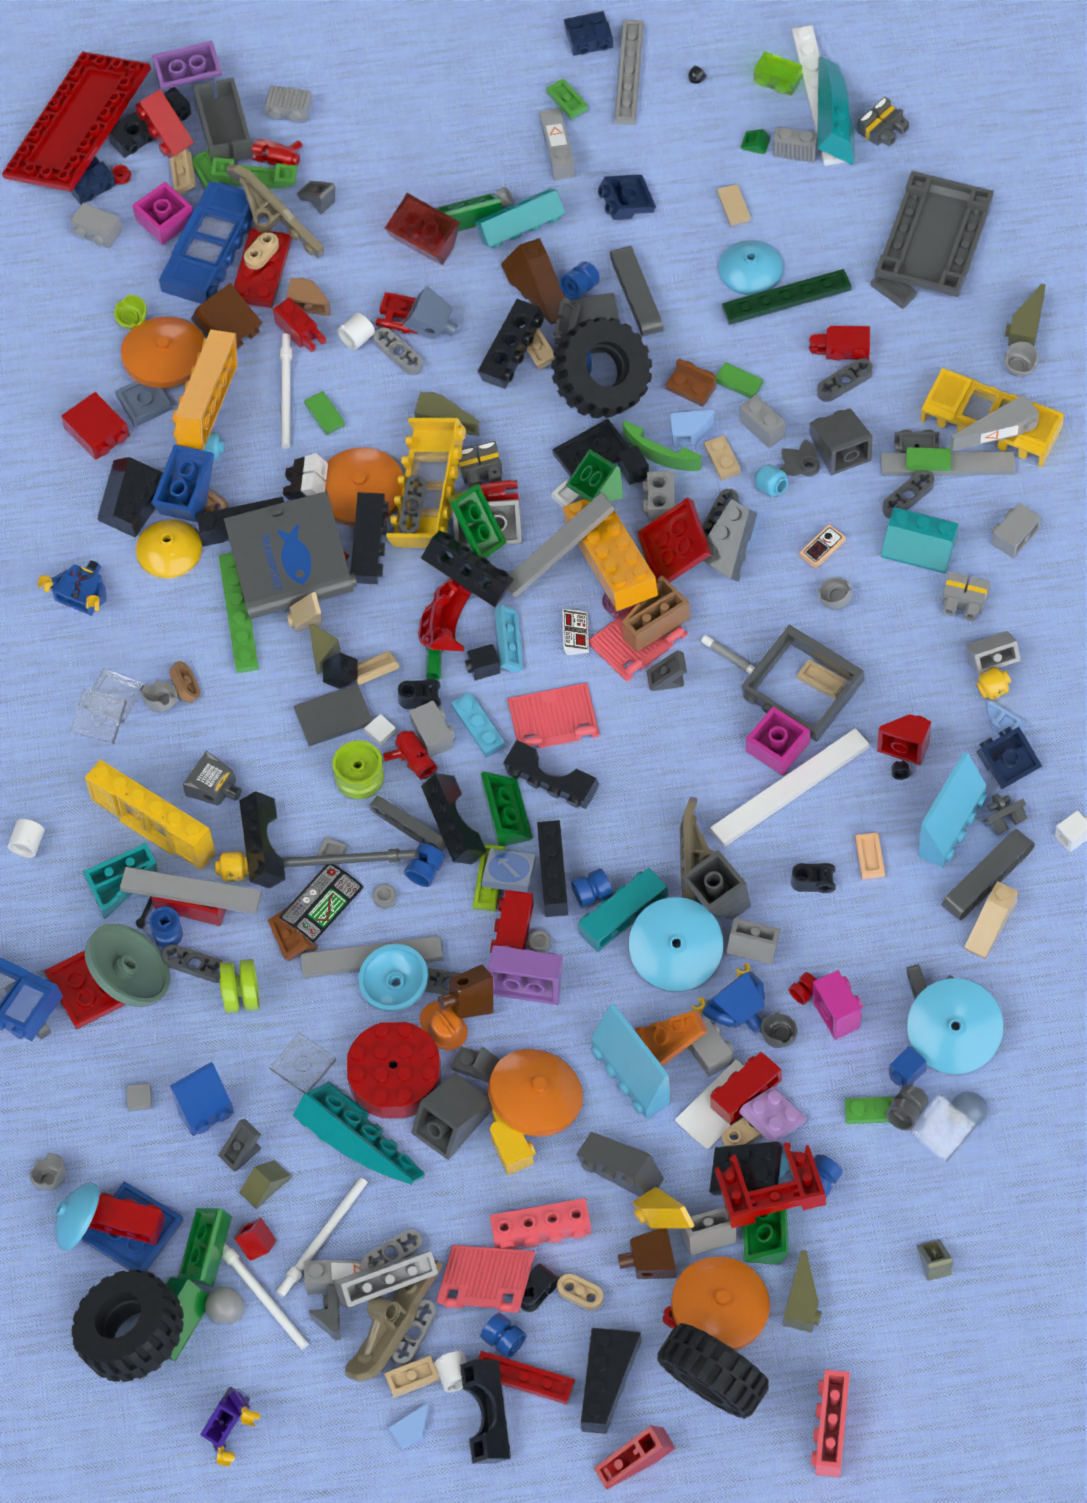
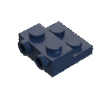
M604 11L564 19V27L573 56L613 48V36Z
M95 156L70 193L80 205L83 202H89L116 185L114 183V174L103 161L100 162Z
M643 175L604 176L598 187L599 197L605 200V212L610 214L613 220L632 219L635 213H653L656 208Z
M1011 727L1004 729L998 733L1000 738L993 741L990 737L980 743L981 748L976 751L987 771L991 770L1001 789L1042 767L1020 727L1014 730Z

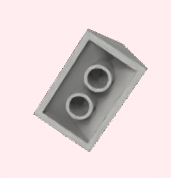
M519 499L487 501L507 542L506 544L522 543ZM453 512L455 540L460 544L470 547Z

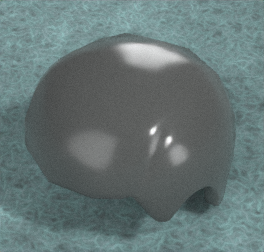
M776 1012L772 1016L768 1017L766 1015L761 1023L762 1038L769 1046L783 1048L792 1044L797 1037V1025L790 1016Z

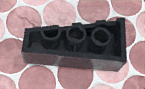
M592 1327L581 1415L582 1432L607 1434L620 1395L624 1390L628 1374L632 1369L635 1356L640 1348L641 1332Z

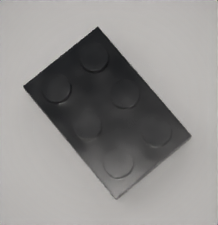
M606 419L553 448L552 451L555 458L571 477L589 449L615 464L617 462V454L629 449L630 446L610 420Z
M775 1141L715 1147L709 1192L712 1195H721L715 1168L718 1167L723 1173L732 1166L729 1158L733 1155L737 1157L748 1192L778 1185L783 1144Z

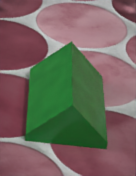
M490 193L433 208V212L441 236L477 227L475 224L476 220L501 210L502 206L500 198L495 193Z
M589 449L565 485L589 502L595 499L601 492L606 495L609 501L624 498L620 468Z
M475 484L447 498L475 554L487 558L507 543L479 484Z
M483 771L481 773L482 789L498 846H508L533 839L517 779Z
M787 1209L755 1217V1223L743 1226L745 1262L776 1265L782 1263L789 1253Z
M196 1208L178 1278L189 1279L193 1283L214 1287L232 1220L230 1214L220 1208Z
M170 1277L166 1285L178 1297L184 1314L183 1319H181L184 1324L183 1331L179 1336V1344L173 1349L172 1355L169 1358L176 1361L206 1312L205 1302L208 1295L189 1279Z

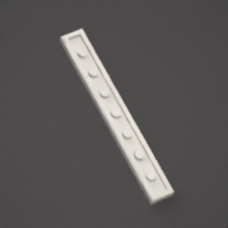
M856 728L711 826L710 832L723 847H726L869 749V742Z

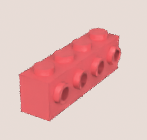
M586 1198L490 1215L495 1248L535 1247L543 1242L558 1243L565 1238L581 1239L586 1237L587 1234H591Z
M825 1370L824 1380L819 1379L818 1394L822 1395V1403H817L815 1418H820V1426L814 1427L813 1442H818L817 1451H812L811 1466H816L815 1475L840 1477L850 1372Z

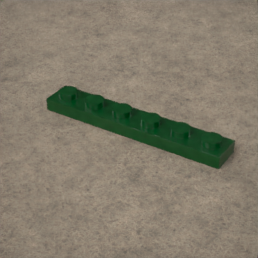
M841 269L722 303V310L728 325L851 291V283L845 269Z

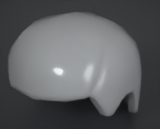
M1019 341L1013 343L1004 357L1005 368L1014 376L1025 377L1036 368L1039 355L1036 348L1028 342Z
M831 577L824 581L818 589L819 599L830 610L842 609L851 601V585L847 580L840 577Z
M156 680L152 686L145 684L141 691L145 705L154 712H165L175 706L178 700V692L175 685L168 681Z
M48 1153L44 1160L37 1159L34 1168L30 1172L32 1184L42 1191L57 1189L66 1179L65 1163L59 1155L54 1153Z
M230 1287L216 1288L208 1294L205 1302L206 1314L218 1324L236 1323L243 1316L245 1310L243 1298Z

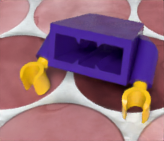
M228 1387L200 1433V1436L212 1442L214 1450L218 1452L216 1462L221 1466H231L230 1461H234V1452L225 1451V1440L240 1416L242 1424L255 1427L254 1419H260L259 1412L249 1410L248 1402L250 1398L242 1390Z

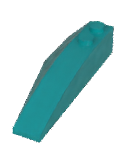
M820 56L818 58L817 148L853 165L855 132L850 115L846 83L839 65Z
M328 1081L304 1093L293 1116L299 1120L301 1125L314 1132L321 1141L326 1142L346 1157L387 1177L413 1184L425 1176L424 1172L407 1154H400L397 1151L398 1145L393 1139L388 1140L381 1134L383 1129L378 1124L373 1125L368 1120L369 1114L331 1082Z

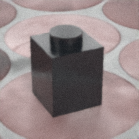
M637 445L617 454L618 467L629 485L640 483L647 478L649 464Z
M493 644L467 651L468 660H465V666L468 674L472 673L475 681L500 674V663Z
M340 652L323 662V682L328 685L342 689L358 679V659Z

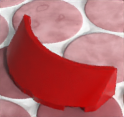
M451 578L436 589L432 602L425 607L419 622L418 639L422 645L432 650L464 651V646L456 641L455 633L459 616L471 596V591Z

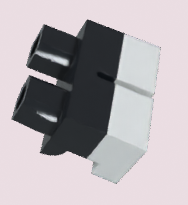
M317 453L294 459L293 466L286 468L285 476L291 482V485L283 487V495L288 500H294L325 492L328 463Z

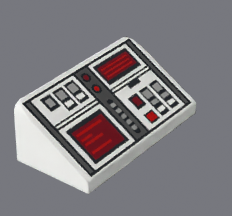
M563 609V647L566 655L589 653L588 613Z

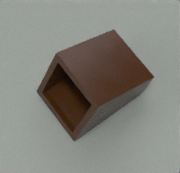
M231 283L199 305L191 317V320L207 336L211 329L236 333L237 350L244 345L242 341L247 337L251 340L260 333L259 328L263 324Z

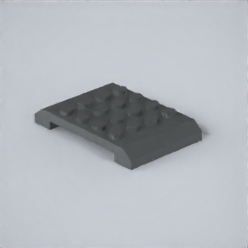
M911 171L883 255L881 254L876 267L875 276L959 297L991 208L994 191Z

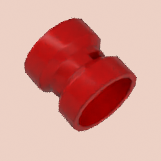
M804 972L799 977V981L793 983L788 988V991L798 1003L805 1005L813 994V982L817 979L810 973Z

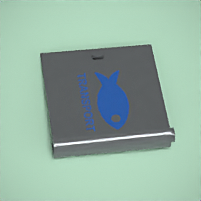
M327 491L224 518L250 619L290 609V606L313 592H316L318 601L354 592L353 587L357 586L354 573L349 574Z

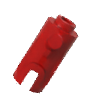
M256 139L251 149V152L255 153L252 155L251 160L261 163L267 161L268 165H276L277 163L298 166L300 154H298L297 150L302 148L303 145L299 140L287 147L267 139Z
M517 480L479 484L487 501L519 499V493L506 494L504 489H518Z
M405 730L400 732L395 741L398 749L383 753L386 762L397 758L408 763L406 766L420 780L430 777L438 769L413 731Z

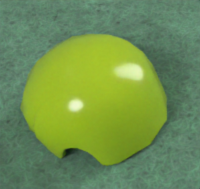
M130 294L117 302L114 310L117 324L124 329H133L135 326L143 323L147 315L145 301L139 296Z

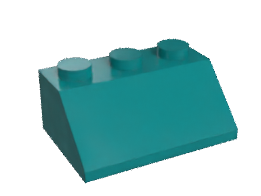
M894 507L887 526L881 558L946 574L958 537L959 523Z

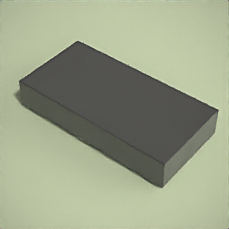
M875 277L870 282L871 287L902 309L917 296V291L907 284L880 277Z

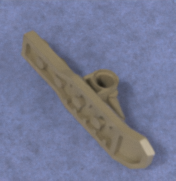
M229 164L226 167L227 175L239 182L245 191L247 202L253 214V224L256 231L267 233L281 222L289 229L288 232L294 240L297 241L299 239L304 244L303 248L309 255L312 256L314 254L319 258L324 254V246L250 170L237 164ZM264 217L269 221L265 224H260L257 220Z
M696 797L689 798L679 827L681 876L715 853V851L709 849L703 834L700 833L696 824L697 818L693 815L698 802ZM681 879L682 898L698 902V898Z
M434 1259L439 1273L443 1265ZM437 1275L400 1288L393 1300L378 1296L369 1301L367 1311L373 1321L368 1337L356 1356L345 1366V1375L349 1379L357 1382L373 1379L385 1367L415 1319L418 1305Z

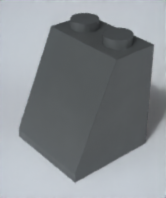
M851 408L836 411L832 415L824 418L820 417L810 422V436L830 475L871 461L873 437Z
M719 850L681 876L683 882L710 913L733 920L751 907L747 883Z
M454 1073L421 1100L411 1133L449 1160L488 1115L491 1106L489 1097L466 1079Z

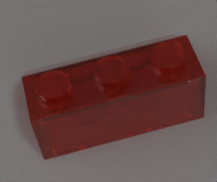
M406 193L384 229L390 237L443 266L454 248L460 222Z

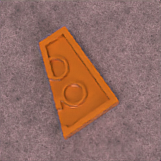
M690 1011L671 1017L666 1021L651 1023L650 1026L634 1029L662 1066L708 1032L698 1011Z

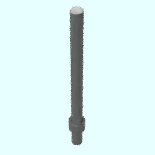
M399 848L389 849L386 852L282 859L284 867L375 861L396 863L400 862V860L417 859L418 852L417 850L400 851Z

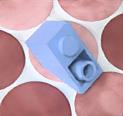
M714 409L670 413L673 447L696 445L714 426Z

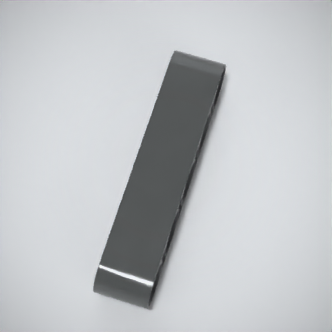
M632 246L610 251L613 268L641 336L644 337L663 331L660 314Z
M1018 829L1013 830L945 897L942 907L959 921L964 919L993 890L997 881L1001 883L1031 853L1035 843Z

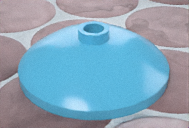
M745 240L735 243L725 250L719 261V274L723 283L732 291L742 295H753L770 290L778 284L783 274V261L780 254L771 245L757 240Z
M389 944L376 949L365 959L359 972V988L363 997L373 1007L383 1011H399L410 1007L420 999L426 990L429 973L425 960L415 949L403 944ZM396 981H400L398 986H393Z
M88 1182L81 1185L57 1206L55 1237L60 1249L64 1251L71 1250L80 1241L89 1227L99 1200V1187L97 1184Z

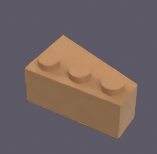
M662 575L656 584L658 596L642 601L640 604L637 603L622 621L623 640L636 652L690 619L689 601Z

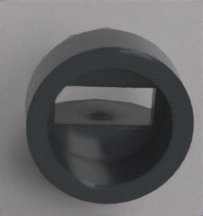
M694 65L690 69L688 77L691 83L699 84L706 78V74L700 67Z
M897 760L893 763L891 771L894 779L904 780L910 776V767L906 761L898 762Z

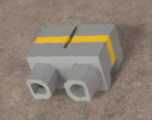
M949 571L943 593V614L955 616L957 609L964 610V618L974 622L979 614L982 615L985 601L989 595L991 581L970 577L968 584L969 576Z

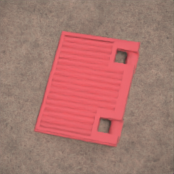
M635 604L591 637L589 645L625 681H629L635 671L638 669L643 670L669 650L675 640L679 637L683 639L688 633L681 626H678L667 636H662L636 652L623 640L622 621L637 605ZM629 661H632L630 665L626 668L624 667Z
M587 682L507 698L516 739L529 746L538 745L539 749L579 741L581 736L591 734L592 738L600 736Z
M452 1245L436 1302L448 1308L474 1306L497 1308L500 1312H519L535 1251ZM449 1289L459 1290L457 1298L448 1297ZM504 1294H514L512 1303L503 1301Z

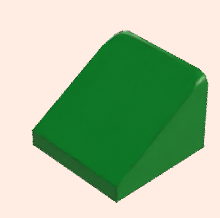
M764 129L746 131L740 148L758 154H765L770 137Z

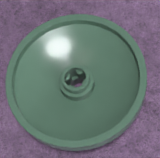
M106 924L99 927L88 938L85 945L87 967L94 980L111 997L130 1006L148 1007L157 1003L166 994L170 985L168 965L164 962L161 951L144 934L126 925Z

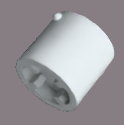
M355 313L337 330L339 338L352 350H357L375 333L371 322L361 313Z
M17 820L8 843V849L19 856L35 857L45 831L44 828L32 820Z
M463 1351L447 1353L439 1357L434 1363L443 1389L447 1393L463 1389L460 1364L467 1362Z

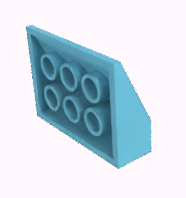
M963 752L921 824L918 856L944 868L947 861L951 862L956 853V845L958 843L962 844L967 834V831H965L967 826L973 825L978 814L976 813L978 807H983L988 798L986 783L966 752Z
M611 1004L591 1038L592 1048L590 1050L597 1060L601 1059L605 1064L604 1069L610 1078L615 1077L618 1081V1088L621 1093L631 1098V1104L638 1114L642 1113L648 1119L670 1104L669 1074L615 1004Z

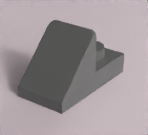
M310 181L297 193V196L301 201L312 202L318 212L323 214L335 202V185L329 182Z
M677 650L647 670L651 691L684 686L683 674L687 672L684 652Z
M461 1046L452 1065V1070L489 1083L492 1071L500 1059L484 1047H481L480 1051L476 1052Z
M246 1119L239 1120L218 1156L233 1171H237L260 1151L261 1147L256 1142L261 1134Z
M335 1285L328 1286V1294L323 1295L324 1309L309 1310L310 1319L334 1340H340V1301Z

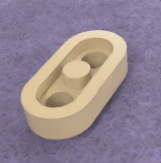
M270 232L261 234L244 254V260L248 268L254 270L262 268L279 248V242L275 234Z
M743 1117L723 1132L722 1144L723 1146L751 1144L760 1138L762 1134L755 1127H751L750 1123ZM732 1135L738 1136V1139L732 1140L730 1139V1137Z
M571 1273L564 1274L559 1278L557 1290L559 1295L565 1300L589 1311L597 1310L603 1304V1292L599 1286ZM567 1286L574 1287L572 1291H567L565 1288ZM593 1296L596 1299L593 1302H589L587 1298Z

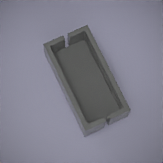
M234 77L215 81L217 98L213 96L211 82L193 85L195 104L211 164L213 163V157L234 158V161L251 158L253 155L251 152V139Z

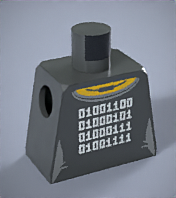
M208 751L204 753L183 783L186 796L216 806L221 805L225 797L234 801L238 800L242 792L241 788L234 785L236 782L234 771Z

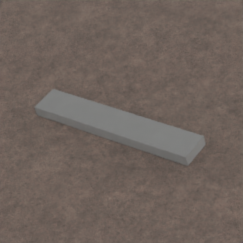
M623 20L615 109V124L636 125L644 21Z
M951 452V471L930 472L933 475H1015L1014 452ZM881 453V476H914L918 472L917 470H906V453Z
M601 492L509 574L514 580L508 590L515 598L616 510L604 493Z
M128 867L125 868L120 885V890L123 892L257 914L262 896V891L257 889Z
M440 936L303 953L301 954L303 977L310 978L360 971L363 962L373 951L389 944H403L412 947L420 953L425 962L443 960Z

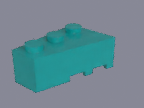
M147 842L83 871L84 879L103 919L109 916L133 894L120 890L126 867L152 872L158 871L156 861Z

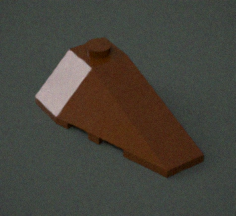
M540 238L520 244L501 263L508 282L513 287L515 286L525 299L540 307L544 318L551 325L555 324L557 319H560L558 316L559 302L562 301L564 295L548 254Z

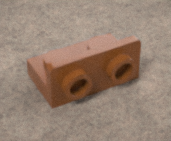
M678 359L676 361V369L666 382L665 389L703 407L716 389V376L708 370L696 367L689 361Z
M285 908L270 918L268 923L284 959L290 961L306 949L315 951L318 947L315 942L312 943L298 930L279 919V916L286 910Z

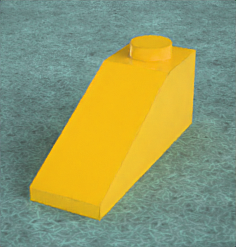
M654 1187L632 1202L636 1209L633 1213L640 1224L644 1223L650 1228H692L695 1226L685 1206L657 1187Z

